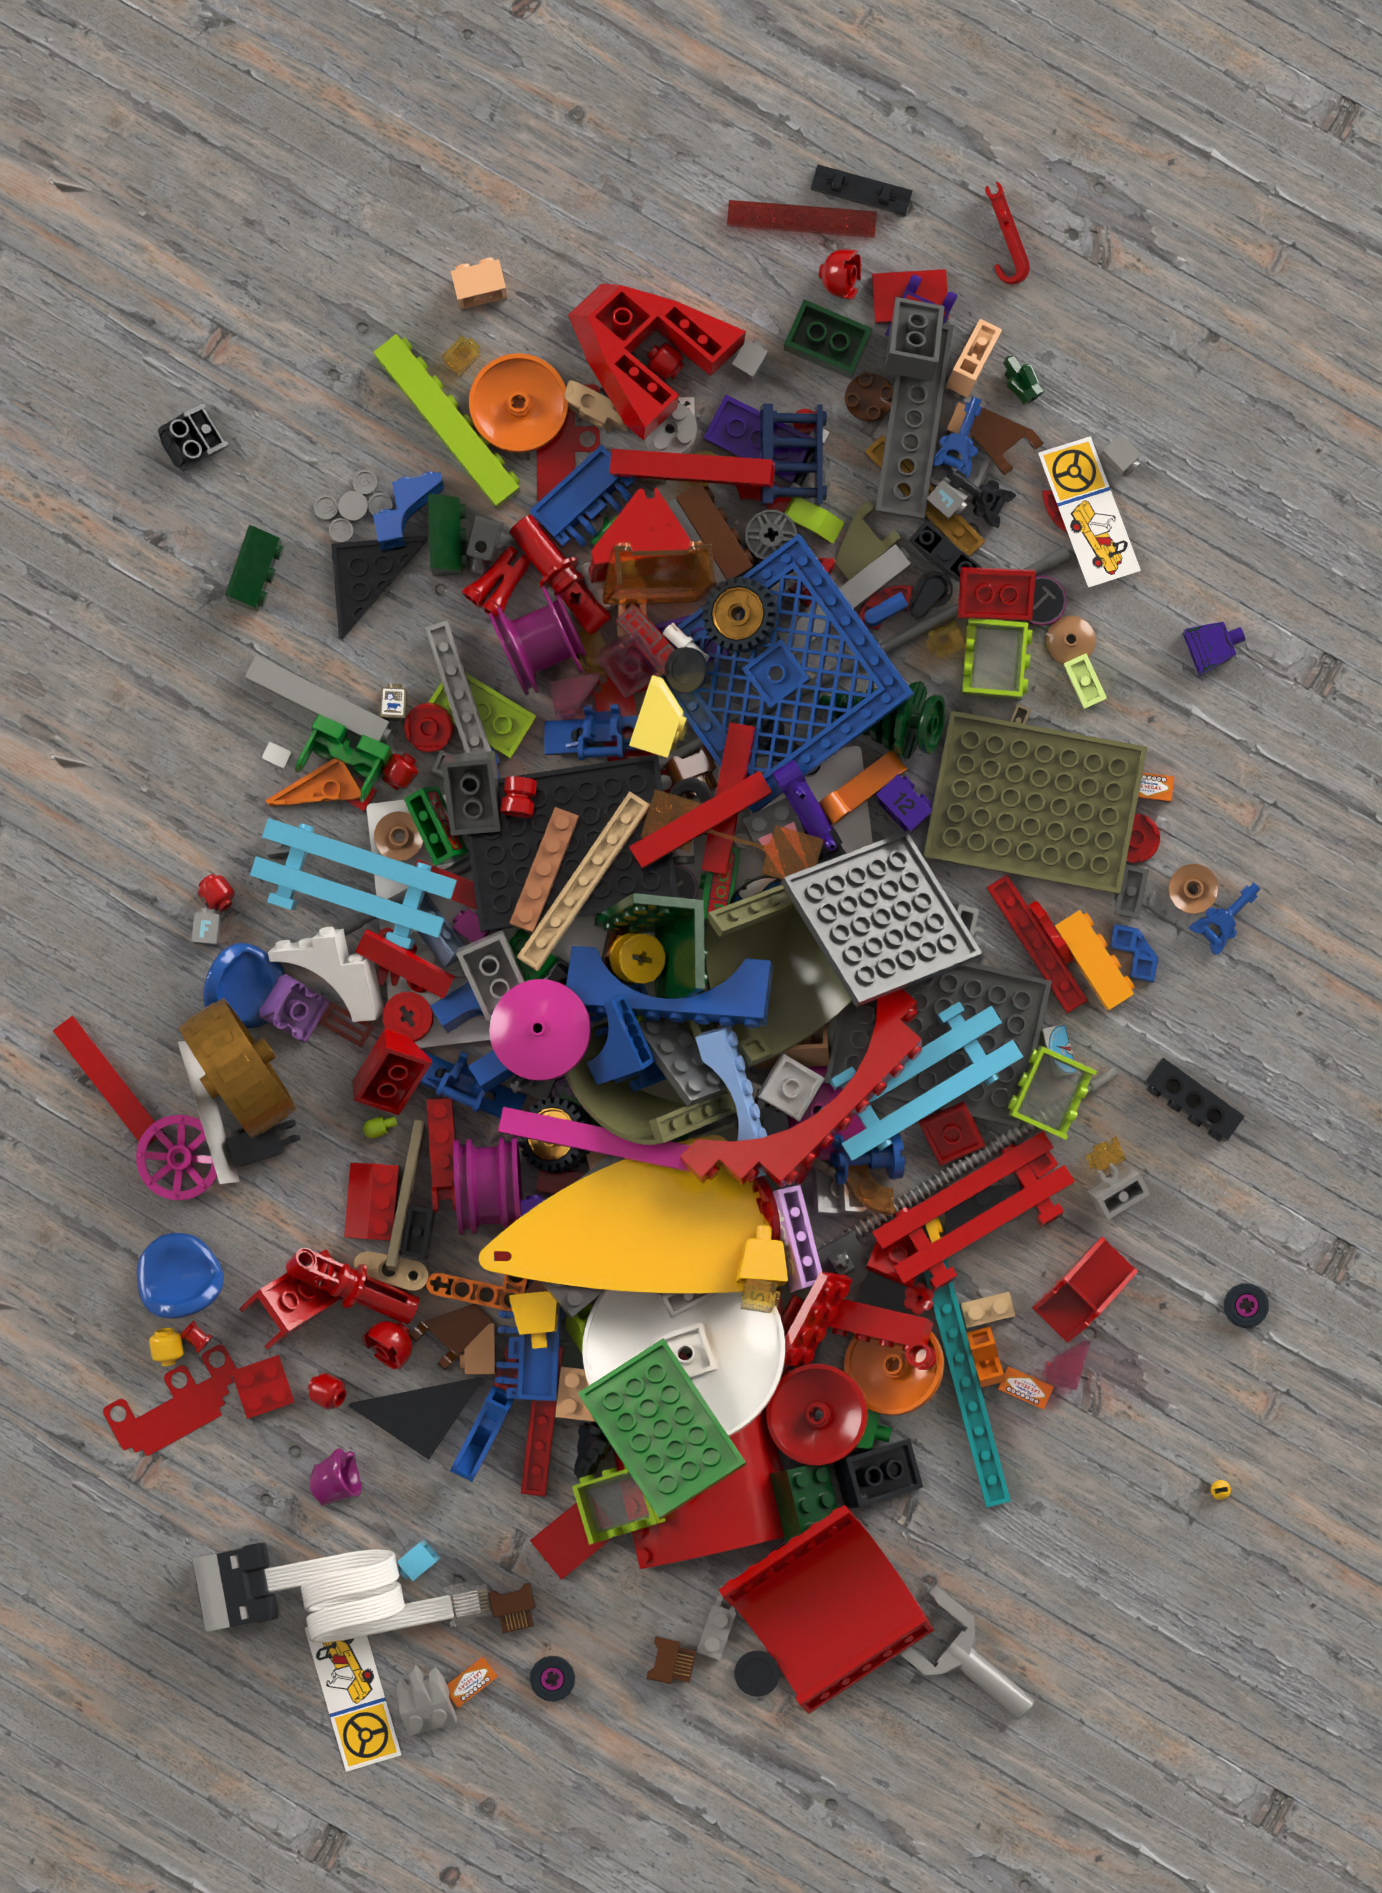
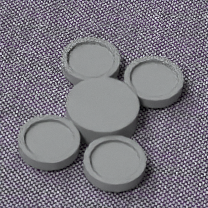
M369 470L358 471L353 477V487L356 491L344 493L338 503L330 495H322L315 500L314 512L320 519L330 520L337 515L338 510L343 517L333 520L329 526V535L335 542H348L354 533L351 522L362 520L366 516L368 509L373 515L383 509L393 508L391 498L384 493L372 495L368 502L364 495L373 493L377 488L378 481L373 472Z

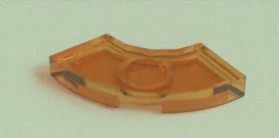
M867 1165L848 1166L846 1186L852 1196L863 1206L874 1212L893 1215L895 1213L893 1188L883 1187L877 1183L870 1175Z

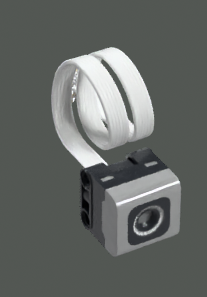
M264 1542L191 1557L206 1632L253 1622L259 1623L279 1619L276 1596L270 1592L300 1586L304 1610L314 1612L307 1616L306 1621L310 1640L316 1643L353 1639L451 1619L449 1621L450 1629L474 1625L476 1624L475 1618L492 1615L487 1585L480 1584L469 1587L468 1581L442 1586L443 1593L446 1596L405 1604L401 1584L396 1581L399 1578L396 1555L390 1550L355 1551L268 1568L270 1563L266 1543Z

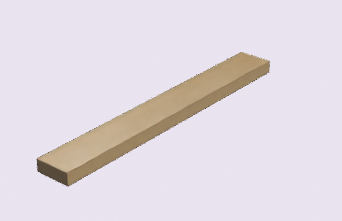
M629 791L518 954L517 958L539 972L651 807L650 804Z

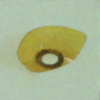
M583 628L578 636L587 654L584 658L588 668L583 664L579 654L577 658L582 669L592 676L614 674L613 657L599 630L591 635Z

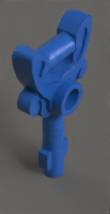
M972 396L971 401L966 403L964 409L966 415L959 434L952 433L950 437L943 436L940 443L943 447L934 456V466L949 465L966 475L965 478H969L972 466L971 457H975L978 450L973 446L974 442L968 435L975 416L980 415L982 409L980 406L981 399ZM958 451L962 455V460L949 455V452Z
M1252 883L1250 886L1246 885L1240 891L1242 895L1227 910L1209 907L1205 912L1207 917L1195 921L1189 926V929L1195 933L1203 934L1210 942L1211 952L1214 955L1220 954L1227 942V938L1232 939L1237 934L1234 928L1236 921L1233 917L1248 902L1252 903L1258 897L1256 894L1260 891V888L1255 883ZM1210 924L1218 926L1220 931L1218 936L1209 927Z

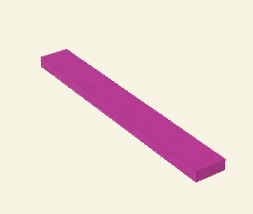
M503 1107L498 1129L499 1133L690 1172L681 1164L680 1156L690 1145L671 1141L655 1145L633 1143L614 1135L603 1127Z

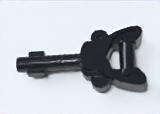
M949 470L946 477L951 480L950 484L958 489L961 487L973 495L972 503L975 506L973 514L983 517L990 526L999 528L1000 517L998 515L1004 503L1013 500L1016 494L1012 491L1000 489L999 483L994 480H990L987 484L977 487L965 479L966 475L961 471Z

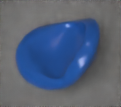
M248 943L231 945L221 951L211 964L203 989L204 1006L206 1008L213 1002L216 1003L224 998L246 1028L263 1026L268 1022L260 1017L259 1008L265 1003L278 981L277 978L284 975L285 971L279 962H270L268 953L255 945Z
M185 1233L165 1234L151 1242L139 1258L137 1264L138 1292L143 1305L152 1314L166 1319L183 1318L202 1311L216 1300L224 1284V1274L219 1260L201 1239Z

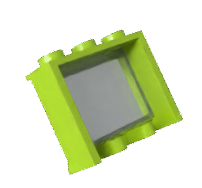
M968 618L961 695L1021 700L1022 695L1027 694L1028 679H1024V670L1029 669L1030 654H1026L1027 644L1031 645L1032 630L1028 629V623Z
M1039 1046L1038 1050L1033 1049L1029 1057L1028 1063H1031L1028 1072H1023L1019 1079L1018 1086L1021 1088L1018 1095H1013L1007 1108L1010 1109L1009 1115L1067 1140L1069 1135H1066L1071 1122L1075 1121L1079 1104L1082 1098L1086 1097L1088 1092L1087 1086L1092 1075L1095 1076L1097 1071L1048 1048Z
M616 1467L602 1471V1477L596 1479L594 1474L579 1478L580 1484L572 1486L589 1545L666 1521L665 1518L661 1520L658 1518L626 1467L618 1472Z

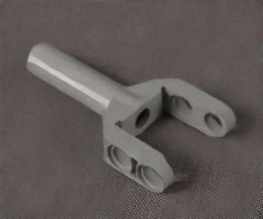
M935 1584L929 1593L935 1597L936 1602L966 1626V1628L959 1631L936 1659V1665L931 1663L912 1646L901 1652L900 1655L924 1675L961 1671L1017 1719L1022 1718L1034 1704V1699L977 1652L974 1616Z

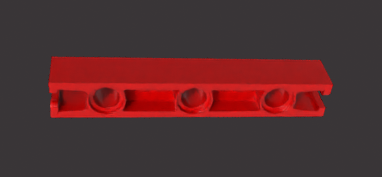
M612 449L609 473L613 477L773 488L775 462L771 459Z

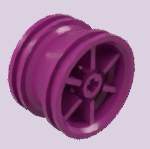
M512 1136V1141L507 1142L505 1137H499L497 1146L475 1147L472 1139H467L466 1144H460L459 1139L454 1140V1186L459 1235H465L466 1230H471L472 1234H478V1228L481 1225L502 1224L505 1230L521 1217V1200H523L518 1136Z

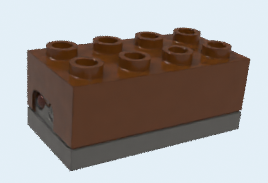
M701 482L676 496V499L673 498L668 501L667 504L690 538L694 556L713 586L717 587L721 581H727L728 578L742 577L753 569L754 559L747 548L745 550L741 548V538L735 528L729 529L727 525L728 518L721 507L716 508L714 505L715 497L708 486L703 487Z

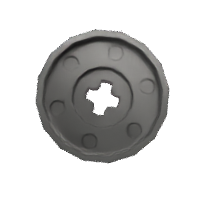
M764 510L757 513L749 521L745 530V548L748 549L756 564L762 562L797 535V529L793 520L787 514L778 510ZM770 531H772L773 535H778L775 537L774 542H770L769 538H765Z

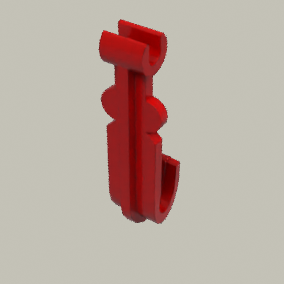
M996 182L998 187L996 194L991 193L989 186H986L985 192L993 206L1015 265L1016 273L1012 277H1007L999 264H996L994 269L999 279L1004 283L1010 285L1020 284L1029 275L1030 263L1006 201L1004 188L999 182Z

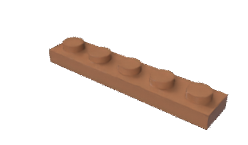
M557 807L554 808L512 915L510 925L531 933L535 931L578 822V815Z

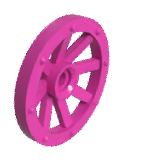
M187 1115L167 1116L153 1123L142 1135L136 1152L137 1169L146 1186L157 1195L171 1200L192 1199L207 1191L217 1179L212 1157L192 1154L206 1140L203 1126L199 1119ZM178 1124L177 1146L166 1137L161 1129ZM186 1125H190L202 1133L185 1147ZM154 1135L169 1150L168 1153L147 1152L148 1145ZM182 1153L185 1159L183 1162L178 1163L176 1157ZM146 1159L167 1161L168 1164L151 1176L147 1169ZM192 1163L212 1164L204 1180L193 1168ZM175 1169L173 1191L157 1184L160 1179ZM183 1170H186L196 1182V1187L181 1191Z

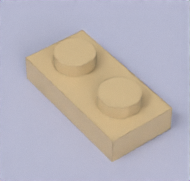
M1010 1292L960 1303L966 1328L1015 1316Z

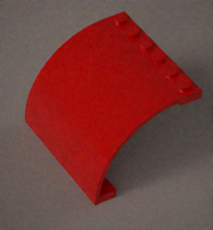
M767 1405L750 1424L729 1437L745 1460L746 1465L664 1517L665 1522L632 1531L640 1569L689 1560L784 1537L770 1474L783 1470L777 1445L774 1443L767 1426ZM613 1449L617 1471L624 1470V1464ZM633 1478L621 1480L620 1484L628 1519L632 1520L648 1515L649 1512L643 1493Z
M846 1505L833 1510L829 1516L820 1522L812 1524L808 1530L799 1536L793 1537L787 1544L778 1550L772 1551L765 1559L751 1565L744 1573L729 1580L723 1587L718 1589L722 1597L738 1611L770 1655L777 1661L780 1670L797 1695L795 1698L798 1704L808 1714L934 1631L928 1618L892 1563Z

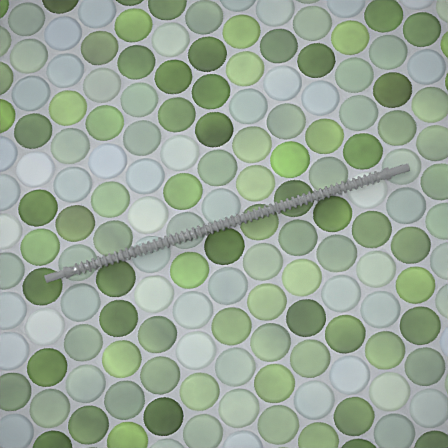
M1112 1068L1096 1079H1091L1087 1086V1095L1094 1094L1098 1091V1088L1118 1077L1116 1070ZM1064 1094L1062 1100L1058 1098L1057 1103L1051 1102L1050 1107L1045 1106V1110H1039L1037 1115L1033 1113L1032 1118L1039 1122L1048 1123L1049 1118L1054 1119L1055 1114L1059 1116L1060 1111H1064L1070 1095ZM1021 1121L1020 1128L1008 1129L1007 1134L1002 1132L1000 1138L996 1136L995 1141L990 1140L989 1145L977 1150L976 1153L972 1152L969 1157L965 1155V1159H959L958 1164L952 1163V1167H946L945 1172L941 1170L940 1175L934 1174L933 1179L928 1178L927 1183L921 1182L922 1186H915L914 1191L910 1189L909 1194L903 1193L902 1198L897 1197L896 1202L890 1201L891 1205H884L883 1210L879 1208L878 1213L872 1212L870 1218L866 1216L865 1221L860 1220L859 1225L853 1224V1228H847V1232L852 1230L856 1237H862L863 1232L869 1233L868 1230L870 1228L874 1230L875 1225L881 1226V1221L887 1222V1218H893L894 1213H897L906 1206L911 1207L912 1202L918 1203V1199H924L925 1194L931 1195L930 1191L932 1190L936 1192L938 1186L942 1188L943 1183L949 1184V1180H955L956 1175L961 1176L963 1171L967 1173L969 1167L973 1169L974 1164L980 1165V1161H986L987 1156L992 1157L994 1152L998 1154V1150L1000 1148L1002 1150L1005 1149V1145L1010 1146L1011 1141L1017 1142V1138H1023L1024 1133L1028 1135L1031 1129L1035 1131V1126ZM841 1231L840 1236L846 1234L847 1232L844 1233L843 1231Z

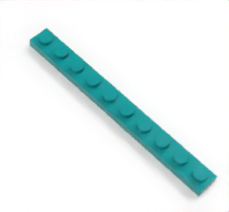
M947 1259L943 1260L942 1262L945 1267L949 1269ZM927 1270L924 1272L927 1287L932 1289L929 1284L932 1277ZM952 1281L934 1292L932 1299L933 1309L985 1506L988 1508L1011 1502Z

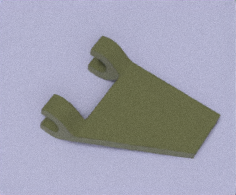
M870 500L866 501L856 511L835 559V564L849 580L902 539L893 530L881 541L866 524L864 518L875 510V506Z

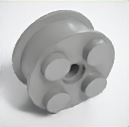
M678 403L677 409L644 440L648 450L688 454L693 449L697 440V422L693 413L686 406ZM673 429L674 432L668 434L666 430Z

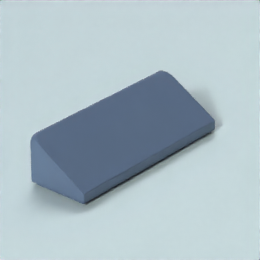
M424 894L419 910L445 918L428 894ZM446 918L439 938L417 931L444 968L458 960L456 955L457 949L465 946Z

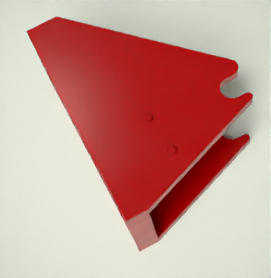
M657 488L654 489L655 496L651 499L645 496L643 489H638L591 550L592 560L588 568L591 583L689 567L692 553L691 540Z
M1101 1236L1031 1308L1066 1343H1069L1104 1311L1137 1274L1138 1270Z
M327 1249L318 1253L332 1258ZM285 1273L254 1293L239 1310L242 1313L261 1301L280 1329V1332L264 1346L268 1350L342 1300V1297L331 1296L329 1292L317 1289Z

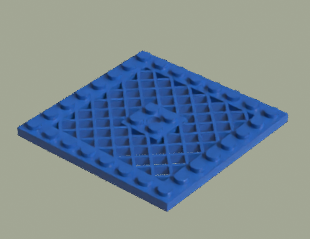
M797 534L742 576L761 583L768 590L780 582L779 592L769 590L772 595L778 596L777 613L779 614V620H776L777 628L772 632L773 636L771 637L770 644L766 643L763 646H759L768 648L759 656H757L758 649L751 650L750 659L740 658V652H734L733 656L720 655L723 649L718 645L716 654L706 653L709 657L715 658L714 670L708 671L707 674L712 676L711 689L699 688L693 692L681 693L669 684L665 674H661L653 661L644 652L641 653V656L657 677L663 678L682 708L684 717L687 718L686 720L720 768L728 733L729 715H740L739 724L743 725L746 723V717L758 718L754 733L753 749H751V762L748 764L746 778L756 773L755 771L765 773L762 776L770 787L772 794L750 806L749 809L752 813L760 811L783 794L772 772L794 760L804 777L915 695L800 534ZM795 571L798 576H792L789 574ZM787 579L798 581L796 594L785 592ZM803 583L812 596L801 595ZM784 597L795 598L793 611L782 610ZM801 599L812 601L810 614L799 612ZM817 603L826 616L816 615ZM703 607L677 626L687 637H692L694 629L704 628L705 622L702 620V617H699L704 613ZM740 609L736 613L740 612L739 621L745 617L744 609ZM781 614L792 616L790 629L779 627ZM798 617L809 618L807 631L796 630ZM815 619L826 621L824 634L813 632ZM831 624L834 625L841 636L830 635ZM705 628L703 631H696L693 635L695 644L701 641L700 649L704 653L706 639L712 640L707 635L709 633ZM778 632L789 633L787 644L782 638L777 641ZM795 634L806 636L804 649L793 647ZM812 637L823 638L821 651L810 650ZM829 639L840 640L838 654L827 652ZM846 644L855 656L844 655ZM793 652L803 653L802 664ZM809 654L820 655L818 669L807 667ZM826 656L838 658L836 671L824 670ZM721 659L732 661L730 674L719 672ZM843 659L855 660L853 674L841 672ZM738 662L748 663L742 668L747 676L736 675ZM860 663L869 676L858 675ZM776 667H780L783 671V676L780 680L773 681L771 671ZM807 672L818 673L816 686L805 685L812 680ZM823 674L835 675L833 689L821 687ZM840 676L852 678L850 691L838 690ZM718 677L730 678L728 691L716 690ZM735 679L746 681L744 694L733 692ZM857 679L869 680L867 694L856 692ZM875 683L878 689L873 692ZM752 684L761 696L750 695ZM803 689L815 691L813 704L801 702ZM797 691L796 701L785 700ZM820 691L832 693L830 706L818 705ZM699 692L710 693L708 704ZM716 694L727 696L725 709L714 707ZM837 694L849 695L847 709L836 707ZM855 696L865 698L853 707ZM732 697L744 698L742 711L730 710ZM749 699L761 701L759 714L747 712ZM766 704L770 709L777 706L776 716L764 715ZM783 704L795 706L793 719L781 717ZM800 707L812 708L810 721L798 720ZM818 709L829 710L827 724L816 722ZM835 711L845 713L833 722ZM714 712L724 713L722 724ZM764 719L775 720L773 734L762 732ZM780 722L792 723L790 736L778 735ZM798 724L809 725L807 739L796 737ZM815 727L825 728L813 737ZM761 736L772 738L770 751L759 750ZM778 739L789 740L787 754L776 752ZM795 741L805 743L793 752ZM758 754L769 755L767 769L756 767ZM775 756L785 758L773 767Z

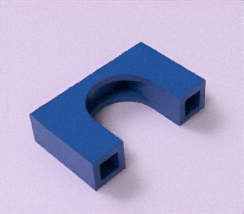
M469 982L430 1006L447 1033L471 1018L484 1016ZM494 1049L468 1066L485 1093L515 1075L501 1063Z

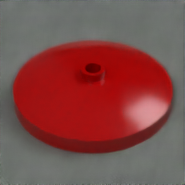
M808 1364L793 1369L780 1379L772 1398L767 1404L766 1419L768 1430L774 1443L785 1455L803 1464L820 1466L832 1464L845 1458L858 1446L867 1427L868 1409L861 1388L847 1373L830 1365ZM820 1410V1412H823V1417L817 1420L815 1413Z

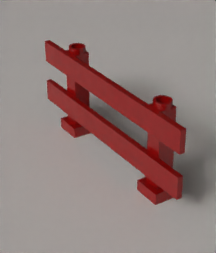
M1044 1131L1018 1146L1011 1144L1001 1151L1003 1155L912 1209L909 1210L908 1207L901 1209L895 1214V1219L872 1232L882 1250L907 1236L914 1247L915 1254L893 1266L903 1284L928 1270L932 1277L929 1284L935 1292L957 1277L953 1267L947 1269L942 1262L943 1260L1035 1207L1039 1214L1036 1221L1040 1228L1063 1215L1064 1210L1060 1203L1054 1206L1049 1197L1075 1183L1066 1166L1063 1165L1038 1180L1028 1163L1054 1148ZM1014 1173L1023 1188L1021 1191L933 1243L929 1241L921 1228L922 1226Z

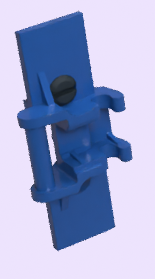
M611 704V711L595 712L592 706H583L585 719L545 721L544 754H578L580 761L592 757L618 756V758H624L625 752L640 750L629 746L631 739H624L622 736L624 729H635L639 716L622 717L619 705ZM617 742V746L588 748L590 743Z
M423 1051L432 1060V1064L419 1084L435 1090V1095H444L473 1108L472 1111L474 1112L482 1110L500 1119L503 1107L521 1110L527 1095L520 1092L514 1093L512 1092L513 1089L499 1084L488 1091L494 1095V1100L490 1101L485 1097V1092L470 1071L469 1065H467V1053L461 1051L458 1061L452 1064Z

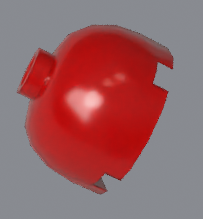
M837 250L831 253L826 258L824 264H821L819 267V278L822 279L826 291L834 297L852 300L858 292L854 285L856 279L861 281L862 263L861 256L856 254L857 250Z
M391 1321L376 1323L362 1336V1341L366 1348L369 1349L372 1346L377 1352L373 1356L394 1370L397 1367L400 1370L406 1364L413 1349L412 1340L408 1335L410 1331L400 1322L397 1324Z

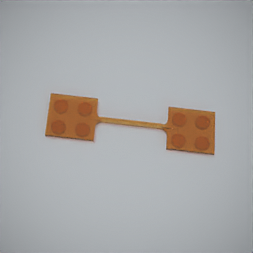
M655 789L641 838H645L703 803ZM777 825L775 826L772 839L767 845L757 844L714 830L706 832L762 849L766 853V859L761 873L778 879H783L786 876L815 866L824 839ZM692 841L678 849L689 852Z

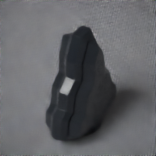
M594 1421L590 1422V1424L583 1423L579 1427L578 1456L574 1467V1474L578 1480L579 1478L594 1474L601 1460L605 1459L608 1451L612 1449L604 1433Z

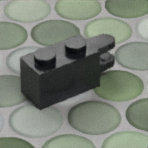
M295 1120L277 1124L255 1138H251L244 1128L231 1132V1137L226 1138L235 1168L285 1153L283 1146L300 1141L301 1138L300 1135H291L281 1140L278 1131L293 1128L296 1125Z

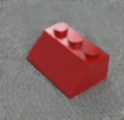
M385 1028L352 1081L354 1101L400 1115L432 1064V1060L407 1035Z
M350 1163L344 1238L391 1240L398 1202L399 1165Z

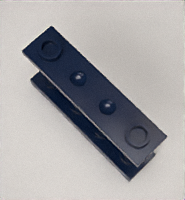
M763 403L760 407V459L773 460V450H777V448H814V463H783L773 460L775 462L774 475H777V472L814 473V488L777 487V485H773V488L760 487V506H771L773 500H777V497L814 498V504L819 507L823 504V500H826L827 486L823 485V426H826L827 413L823 411V404H817L814 408V413H777V410H773V404ZM777 423H814V438H777V435H773V425H777Z

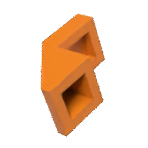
M988 1326L966 1332L981 1388L1005 1382L991 1327Z

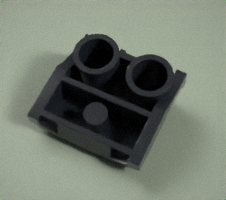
M204 403L182 413L158 429L163 448L173 464L183 472L229 446L228 442L223 440L205 411L206 406Z

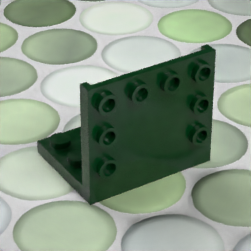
M633 893L595 916V926L604 927L605 931L627 929L628 933L655 932V938L661 943L665 953V965L661 974L655 979V997L664 999L688 998L705 989L707 984V974L705 972L707 949L704 948V937L706 936L707 926L704 923V900Z

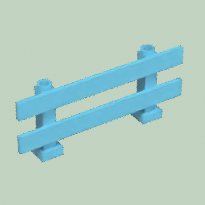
M268 818L262 837L291 847L285 865L258 856L255 857L250 876L279 885L276 893L269 894L268 903L289 910H296L299 900L293 899L295 891H299L395 923L394 932H387L385 939L398 946L413 949L416 939L410 938L412 930L439 938L445 918L421 911L419 908L425 891L451 899L457 880L431 872L432 866L417 861L416 866L316 834L313 832L314 827L300 823L298 828ZM307 853L408 885L403 904L303 872L302 869Z
M960 1001L938 1014L936 1019L941 1027L947 1024L950 1031L922 1047L920 1055L913 1061L909 1060L904 1065L903 1072L897 1078L892 1077L886 1083V1089L879 1096L874 1095L868 1102H873L960 1048L963 1049L972 1065L881 1120L878 1119L870 1104L861 1114L857 1112L856 1115L865 1130L841 1144L851 1161L875 1147L879 1151L887 1148L892 1144L891 1137L983 1082L986 1086H989L999 1079L998 1072L1023 1058L1013 1040L988 1055L985 1054L978 1043V1037L1002 1023L992 1006L967 1021L962 1017L965 1009ZM853 1066L830 1080V1084L835 1091L839 1088L842 1091L855 1075L856 1071Z

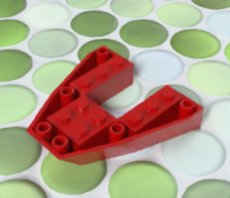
M601 283L568 314L589 366L624 424L643 441L677 409L679 395L631 353L657 330L709 376H712L744 345L746 335L745 330L678 301L616 284Z

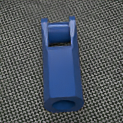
M900 592L880 605L866 611L864 618L867 626L875 627L887 618L889 619L907 609L908 604L902 593Z

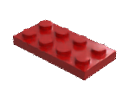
M819 1273L785 1337L784 1365L803 1366L808 1365L813 1360L814 1352L819 1342L824 1339L828 1325L836 1317L842 1299L849 1293V1286L853 1281L851 1278L843 1274Z

